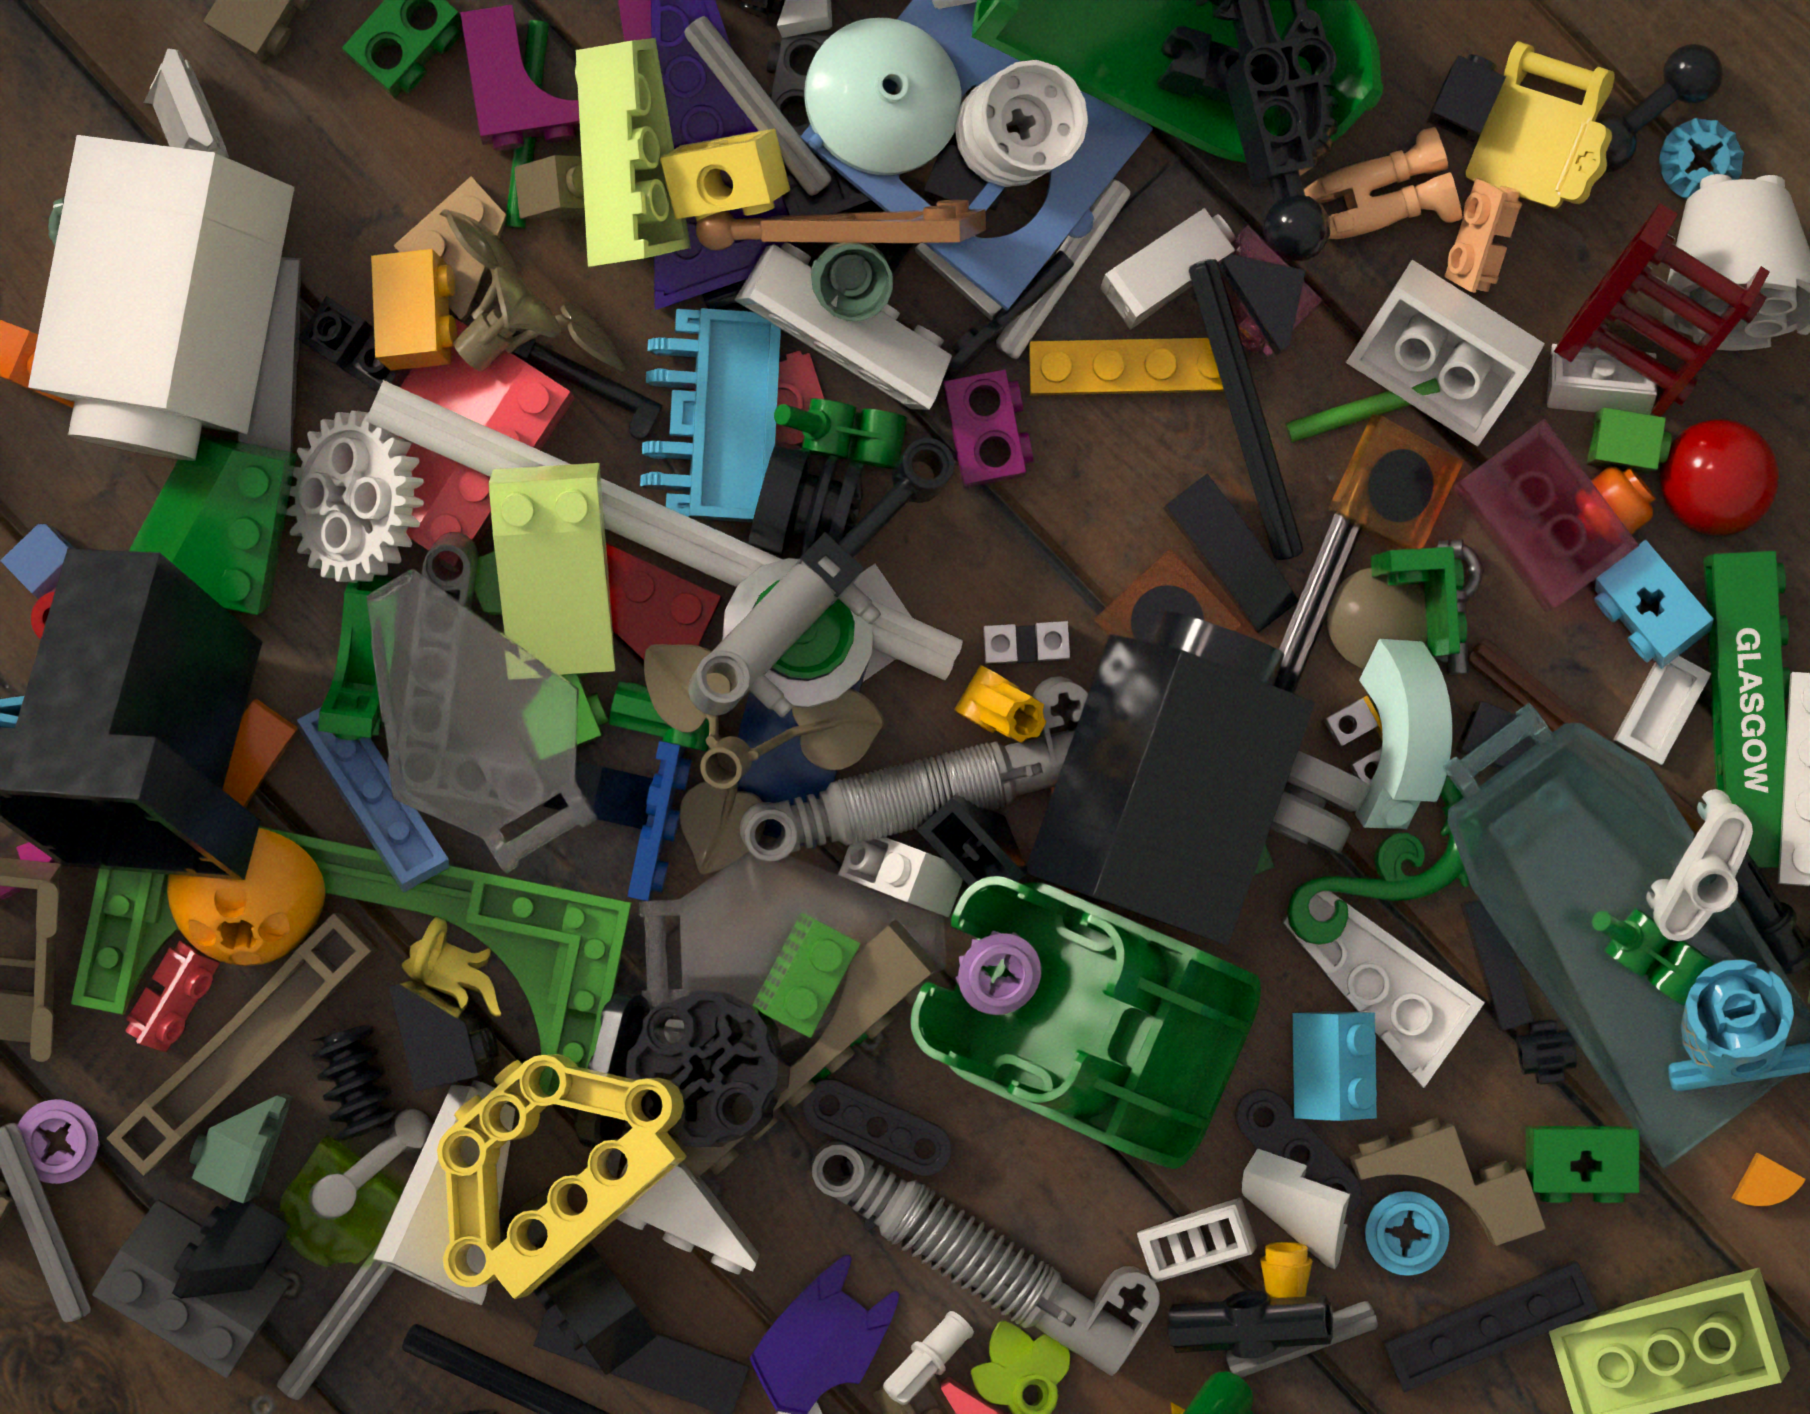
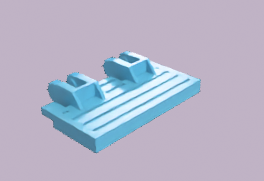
M705 308L700 310L676 309L675 333L698 334V340L665 337L648 339L647 351L658 356L696 357L695 372L658 368L646 371V383L659 387L695 389V391L672 390L669 432L670 436L693 437V443L646 441L642 442V454L654 459L690 460V475L649 472L641 475L640 486L654 490L690 492V495L667 493L666 507L691 519L753 523L763 480L775 446L776 422L774 412L777 408L781 328L754 312Z

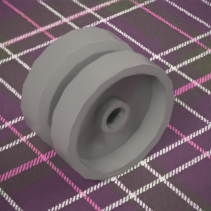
M1298 751L1270 829L1307 845L1310 842L1341 854L1351 829L1345 820L1324 810V808L1328 804L1347 812L1359 811L1371 786L1339 768Z

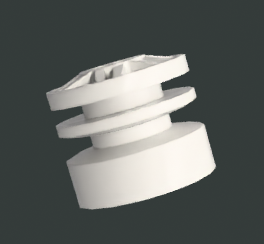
M1039 60L1015 62L971 90L960 105L955 124L958 150L968 167L985 181L1003 187L1026 185L1070 160L1084 141L1088 124L1085 98L1076 82L1058 66ZM1006 124L1009 126L1017 125L1020 134L1017 132L1009 133Z

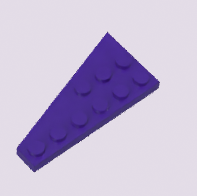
M651 0V38H656L674 149L681 145L758 132V129L685 37V29L699 17L705 16L730 46L715 0ZM720 169L722 181L727 187L733 189V181L730 175ZM782 196L773 201L774 209L760 214L746 216L742 208L728 210L735 219L788 215ZM687 217L686 223L691 248L654 256L655 310L747 279L766 246L776 245L781 248L784 242L735 240L730 247L720 251H713L707 249L699 242L696 235V217ZM787 242V243H789V244H791V245H793V246L799 248L797 242Z

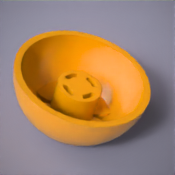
M259 828L245 880L169 874L167 893L169 907L176 925L184 937L196 949L220 962L239 966H254L280 959L305 941L320 918L325 901V884L318 865L302 847L283 835Z

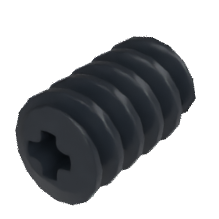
M361 1025L310 1040L324 1043L323 1047L311 1055L312 1060L329 1062L330 1064L329 1067L317 1075L318 1081L335 1082L336 1085L323 1095L324 1101L341 1103V1107L329 1115V1119L331 1122H344L347 1124L345 1129L334 1136L336 1142L388 1128L390 1126H386L385 1122L397 1114L396 1107L380 1106L379 1104L380 1101L391 1094V1087L377 1086L373 1083L385 1074V1067L368 1065V1061L379 1054V1046L362 1045V1041L374 1032L373 1026Z

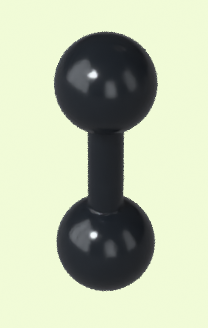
M1689 44L1678 48L1668 57L1663 70L1664 84L1623 117L1612 113L1597 115L1595 122L1601 123L1612 132V140L1606 151V173L1620 170L1632 160L1637 148L1636 133L1676 100L1685 103H1700L1709 99L1717 92L1722 82L1723 68L1715 52L1699 44Z

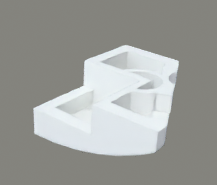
M1257 1149L1244 1169L1242 1180L1243 1196L1296 1241L1306 1245L1308 1251L1323 1264L1336 1269L1347 1229V1224H1344L1350 1194L1304 1178L1307 1165Z

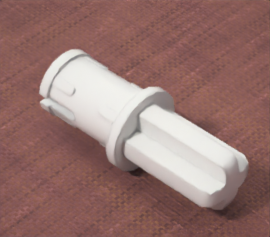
M949 1311L942 1322L922 1342H914L911 1345L912 1353L884 1382L883 1388L889 1397L901 1405L908 1404L935 1374L942 1375L946 1371L944 1364L967 1339L973 1336L974 1331L969 1323L959 1314Z

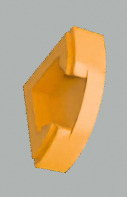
M1756 1153L1732 1199L1751 1206L1774 1205L1795 1194L1806 1179L1769 1158Z

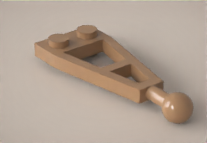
M968 200L938 201L937 206L924 207L923 210L781 215L768 218L735 219L728 211H722L700 219L696 224V235L704 247L713 251L724 250L730 247L735 240H762V242L949 243L962 242L985 231L986 213L985 209H969Z

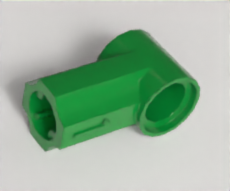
M619 681L611 707L609 725L663 737V742L705 752L708 751L709 746L706 744V738L709 736V721L707 718L695 731L682 732L674 729L655 710L647 686Z

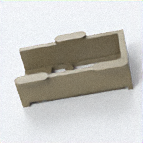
M0 857V886L37 889L36 958L29 959L0 955V965L35 968L34 993L0 989V1040L30 1043L31 1059L45 1062L52 1055L55 959L60 899L59 874L62 865Z

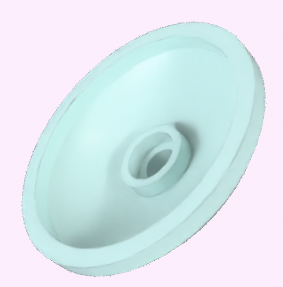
M891 18L863 19L848 24L836 31L823 43L815 54L805 80L804 97L806 112L813 131L822 138L823 146L844 164L856 170L875 175H897L910 172L935 158L955 132L959 107L962 104L958 74L943 47L917 26ZM890 79L896 82L899 87V93L896 95L888 94L883 88V80Z

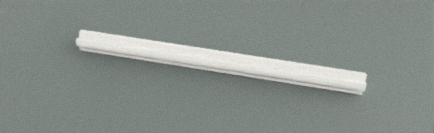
M384 380L365 420L491 477L493 469L571 465ZM601 478L604 525L607 530L735 587L760 566L783 560ZM872 600V604L881 613L879 618L873 623L872 648L942 680H946L953 668L956 657L960 653L963 640Z

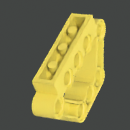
M539 1055L532 1057L523 1064L519 1060L512 1062L494 1078L498 1086L485 1098L482 1099L480 1095H476L464 1103L454 1114L458 1121L444 1133L437 1148L438 1161L446 1172L450 1243L445 1249L443 1264L448 1277L454 1283L463 1287L481 1286L498 1279L514 1299L528 1296L681 1163L687 1156L667 1131L681 1118L684 1102L679 1088L670 1080L663 1078L633 1080L578 1067L574 1061L563 1055ZM547 1067H552L558 1073L560 1079L559 1088L552 1096H548L540 1087L541 1073ZM650 1090L655 1091L662 1099L663 1108L661 1114L655 1120L646 1117L641 1108L642 1098ZM507 1102H512L520 1114L519 1123L512 1131L507 1130L500 1120L501 1109ZM548 1105H561L628 1121L632 1126L630 1131L618 1140L603 1141L596 1145L589 1155L588 1167L580 1174L563 1176L555 1181L549 1189L548 1202L540 1209L524 1211L515 1216L509 1224L507 1238L503 1242L500 1241L496 1163L500 1156V1148L508 1140L524 1139L531 1135L538 1127L540 1112ZM467 1137H472L480 1149L479 1158L472 1166L468 1165L461 1156V1145ZM614 1149L623 1152L628 1161L627 1171L620 1179L610 1174L607 1168L608 1155ZM574 1184L580 1185L587 1193L588 1202L582 1213L573 1211L567 1201L568 1191ZM534 1219L541 1221L547 1229L548 1237L542 1248L535 1247L528 1239L527 1230L529 1224ZM473 1244L479 1246L486 1257L485 1267L481 1273L474 1272L467 1263V1252Z

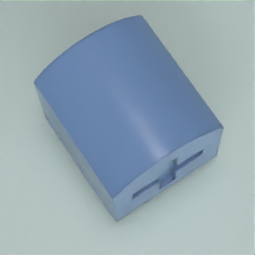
M37 524L0 561L39 599L56 588L67 549L76 548L56 528L47 524Z

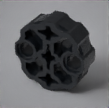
M699 990L693 991L689 996L682 997L671 1003H660L643 1019V1030L639 1035L637 1043L628 1051L626 1078L633 1080L656 1078L657 1073L673 1075L684 1065L685 1068L671 1080L679 1088L683 1096L684 1108L681 1118L667 1133L679 1139L685 1146L723 1147L726 1143L744 1136H755L773 1119V1109L778 1102L780 1094L788 1088L790 1060L783 1054L778 1039L779 1028L771 1017L760 1012L758 1008L735 999L732 994ZM677 1015L684 1023V1033L678 1042L671 1044L665 1037L664 1027L670 1017ZM719 1017L718 1027L720 1036L709 1047H707L705 1045L718 1034L717 1022ZM739 1022L756 1026L751 1031V1036L755 1040L754 1043L756 1045L739 1041L744 1035ZM745 1057L759 1058L758 1065L742 1063L733 1072L731 1071ZM703 1059L716 1060L711 1069L715 1075L714 1079L701 1078L700 1075L705 1071V1067L701 1063ZM653 1090L646 1092L642 1098L641 1108L644 1115L651 1120H655L661 1114L663 1108L662 1099ZM707 1092H710L706 1097H704V1098L697 1104V1101H698L700 1098H702ZM742 1094L749 1097L753 1103L752 1116L744 1124L736 1121L732 1113L733 1102Z

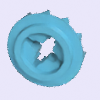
M1695 118L1677 126L1666 137L1659 157L1661 174L1673 192L1684 199H1688L1694 192L1700 189V181L1707 176L1723 174L1731 177L1732 180H1738L1742 175L1744 151L1740 148L1736 139V133L1729 131L1718 120ZM1696 146L1698 150L1705 151L1708 148L1712 149L1714 146H1717L1719 150L1714 153L1715 156L1710 161L1711 166L1714 168L1713 172H1709L1704 167L1699 168L1697 171L1694 169L1689 174L1685 172L1691 166L1690 162L1695 158L1691 150L1693 147Z
M1414 1191L1390 1193L1373 1206L1364 1226L1367 1249L1381 1267L1398 1275H1417L1428 1271L1441 1260L1449 1242V1225L1440 1206L1431 1198ZM1408 1210H1410L1413 1227L1429 1235L1428 1238L1411 1239L1409 1246L1405 1248V1255H1402L1403 1248L1400 1246V1239L1392 1235V1233L1386 1232L1385 1228L1393 1229V1226H1402L1404 1218H1407Z

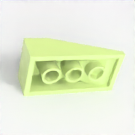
M600 463L493 469L489 481V495L510 678L615 671Z
M1760 1268L1710 1279L1585 1316L1549 1331L1573 1414L1654 1413L1781 1383L1790 1370Z

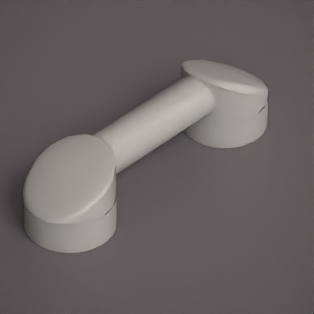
M415 1108L405 1109L397 1114L390 1122L389 1136L343 1175H327L312 1186L309 1192L311 1210L318 1217L326 1220H334L347 1213L354 1205L356 1191L400 1153L416 1152L424 1147L433 1127L429 1117L424 1112Z

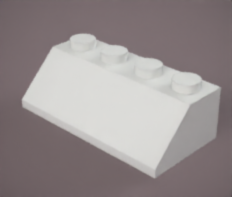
M784 242L781 248L776 245L766 246L736 296L735 301L909 409L930 410L952 357L951 354L940 348L944 340L920 325H917L914 331L899 323L896 320L900 313L888 304L877 315L864 321H846L834 317L820 305L813 292L810 273L812 268L808 266L812 258L787 242ZM838 295L831 302L835 307L837 306Z

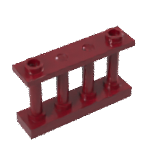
M1661 203L1658 204L1573 316L1553 351L1569 362H1572L1584 346L1590 350H1593L1596 346L1660 386L1664 390L1651 412L1658 417H1661L1673 402L1680 406L1683 405L1697 384L1698 379L1694 376L1742 319L1750 323L1755 318L1767 298L1760 290L1770 271L1760 266L1747 284L1741 287L1673 244L1675 238L1667 233L1678 214ZM1650 261L1656 266L1662 262L1726 302L1729 306L1721 316L1717 315L1650 273L1653 267L1649 266L1648 262ZM1628 290L1635 295L1640 291L1706 334L1698 344L1629 302L1631 296L1625 292ZM1606 318L1613 323L1618 319L1679 357L1683 362L1676 371L1672 370L1608 330L1609 323L1604 321V319Z

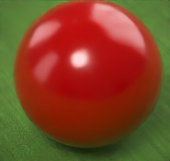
M1729 419L1705 420L1684 430L1671 443L1667 461L1662 463L1660 468L1661 492L1671 513L1689 529L1711 536L1733 535L1756 524L1773 504L1779 484L1777 460L1768 442L1750 426Z

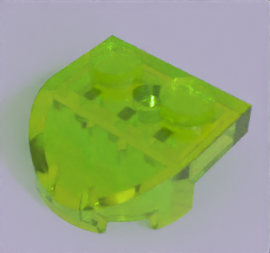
M328 1134L318 1144L295 1180L286 1188L280 1203V1211H284L286 1222L290 1225L286 1235L288 1241L302 1256L325 1267H329L334 1263L353 1262V1264H356L367 1257L382 1239L404 1191L378 1172L356 1191L354 1205L347 1213L334 1220L318 1217L309 1205V1192L312 1186L327 1175H343L361 1160V1158L339 1142H336Z

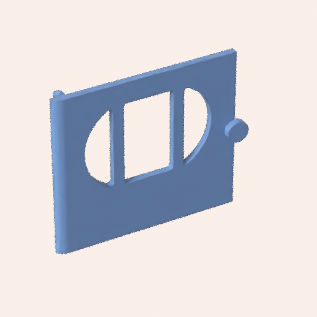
M912 0L897 20L917 26L943 47L957 71L962 97L969 89L976 88L1001 70L1015 62H1021L972 37V26L977 2L938 9L934 7L932 0ZM883 80V88L888 94H891L898 87L897 83L893 80ZM1081 91L1085 98L1088 116L1084 141L1070 160L1049 171V184L1044 203L1036 216L1026 226L1001 237H970L962 242L924 244L1007 311L1067 235L1073 238H1082L1091 231L1094 216L1089 208L1152 131L1153 128L1149 124ZM811 124L800 136L811 151L885 212L923 210L924 207L931 206L899 179L900 174H869L856 170L838 160L823 146L822 138L813 131ZM988 182L970 204L969 209H985L986 211L1005 187Z

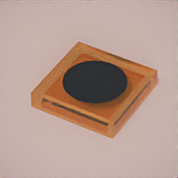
M1372 414L1328 509L1402 549L1424 548L1464 461L1389 419Z
M1170 548L1093 620L1108 637L1110 634L1150 643L1154 641L1164 611L1191 616L1233 631L1241 625Z

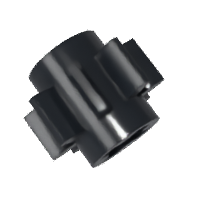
M1553 1019L1528 1023L1530 1034L1517 1036V1053L1522 1074H1535L1536 1083H1540V1085L1565 1082L1564 1070L1576 1068L1577 1066L1576 1048L1571 1029L1558 1030L1557 1020Z

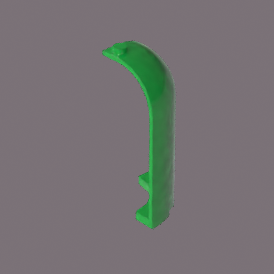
M977 0L972 26L973 38L1020 61L1039 60L1058 66L1076 82L1081 91L1201 150L1221 158L1246 163L1231 105L1199 96L1195 93L1191 98L1160 89L1156 83L1157 79L1164 75L1169 64L1174 60L1171 57L1165 56L1161 48L1169 33L1178 26H1186L1211 34L1212 41L1238 48L1233 21L1213 18L1211 2L1208 1L1203 6H1195L1196 0ZM1268 0L1276 31L1281 36L1288 22L1294 17L1290 0ZM1306 0L1308 9L1319 14L1326 40L1333 46L1336 53L1337 64L1333 72L1336 88L1331 91V96L1337 97L1339 107L1333 111V119L1338 122V131L1330 137L1334 142L1356 122L1365 110H1372L1381 98L1383 83L1381 82L1379 47L1367 17L1355 0ZM1298 56V63L1301 69H1305L1307 74L1312 75L1309 62L1305 58ZM1264 116L1263 121L1266 129L1271 134L1277 136L1278 132L1275 123L1270 118Z

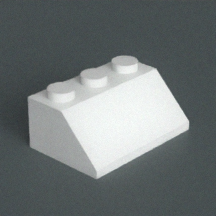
M1411 260L1346 363L1474 445L1479 446L1531 371L1545 343L1419 263ZM1436 378L1440 392L1421 395L1411 387Z

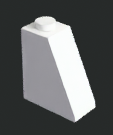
M1203 208L1107 272L1100 289L1131 330L1192 286L1188 271L1191 265L1205 259H1216L1220 265L1224 258L1234 254L1235 249L1231 242L1236 239L1235 235L1219 214L1211 217L1206 209Z

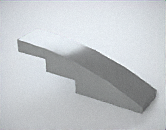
M281 257L248 433H238L239 442L293 452L297 364L300 358V341L298 338L300 335L301 258Z

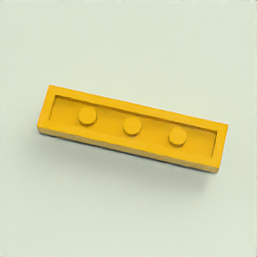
M1209 338L1029 341L1030 396L1224 392Z

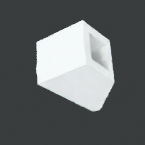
M884 836L882 838L877 837L876 840L872 839L871 841L857 842L856 845H849L838 874L846 879L946 917L950 916L963 881L961 876L944 859Z

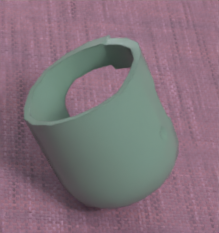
M835 242L829 245L817 260H814L810 272L812 289L820 305L834 317L846 321H864L877 315L888 303L893 290V276L884 255L871 243ZM838 295L837 306L835 307L831 302Z

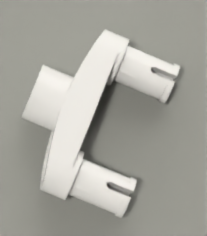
M1713 789L1704 793L1702 798L1706 804L1699 802L1697 811L1700 817L1705 820V823L1688 847L1670 880L1660 879L1655 881L1651 886L1654 893L1649 891L1647 893L1646 900L1654 910V921L1662 935L1670 940L1683 941L1693 937L1713 913L1721 912L1730 907L1738 894V883L1735 876L1749 847L1753 829L1743 809L1732 804L1729 796L1722 790ZM1710 874H1717L1716 879L1711 884L1698 887L1699 882L1704 877Z

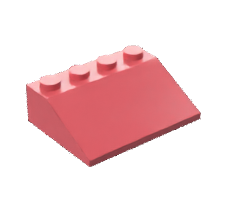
M454 318L457 326V335L459 336L468 326ZM451 347V364L412 368L400 386L404 390L538 450L542 449L575 399L568 389L505 350L481 372L470 366L458 354L455 347ZM412 442L406 456L417 457L420 460L411 472L412 477L424 480L420 487L414 489V497L423 500L424 505L413 508L412 516L420 522V526L415 528L408 527L407 535L425 549L430 550L440 536L449 532H459L467 535L474 541L477 547L492 524L489 495L490 477ZM451 551L439 553V558L459 571L462 570L463 562L456 553Z

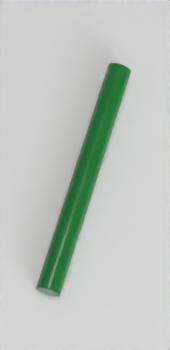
M529 20L523 66L530 79L542 90L549 23ZM536 137L524 138L525 145L513 151L506 211L507 218L505 221V227L526 228L527 219H520L514 167L533 162Z

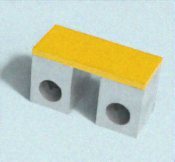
M1368 696L1362 697L1323 719L1338 747L1345 745L1373 728L1376 729L1383 741L1381 719ZM1342 717H1348L1353 723V729L1349 734H1345L1339 729V721ZM1382 747L1348 765L1353 775L1368 785L1372 779L1365 775V766L1372 762L1378 767Z

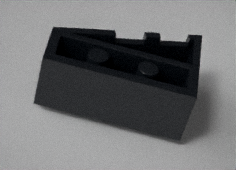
M549 1186L499 1222L500 1229L506 1237L509 1224L515 1216L524 1211L540 1209L548 1202ZM534 1219L529 1224L527 1230L528 1239L535 1247L542 1248L548 1237L547 1229L541 1221ZM590 1242L533 1291L546 1311L554 1305L558 1308L565 1320L557 1325L575 1351L585 1346L605 1375L612 1372L656 1338L637 1305Z

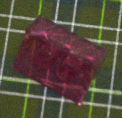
M1545 419L1452 486L1545 612L1555 609L1639 546Z

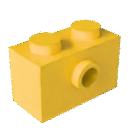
M433 249L371 256L375 358L390 371L451 364V347H454L453 341L458 337L455 319L452 315H449L448 296H454L455 277L451 265H447Z

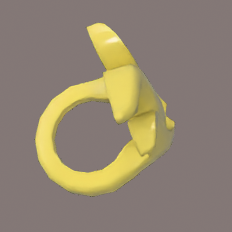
M435 917L430 922L422 940L410 946V958L402 963L403 971L412 980H416L428 988L456 998L459 1008L462 1010L468 1004V996L464 989L479 993L483 997L490 1013L495 1017H500L501 1011L498 1007L494 986L485 973L477 970L488 963L491 949L487 948L479 953H471L447 943L446 920Z

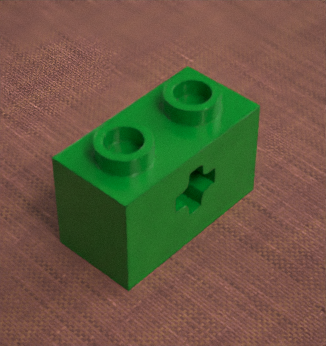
M1526 1126V1173L1533 1193H1540L1541 1202H1572V1193H1593V1202H1625V1193H1639V1129L1631 1126ZM1581 1151H1583L1584 1156L1594 1160V1168L1584 1169L1582 1178L1579 1172L1571 1169V1161L1580 1160Z

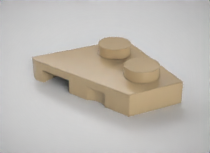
M472 176L394 245L399 252L433 249L447 265H451L455 277L454 296H448L449 308L462 322L469 317L472 309L471 304L481 279H484L488 268L479 263L463 248L452 231L447 218L439 214L444 209L469 216L490 229L499 239L507 215Z

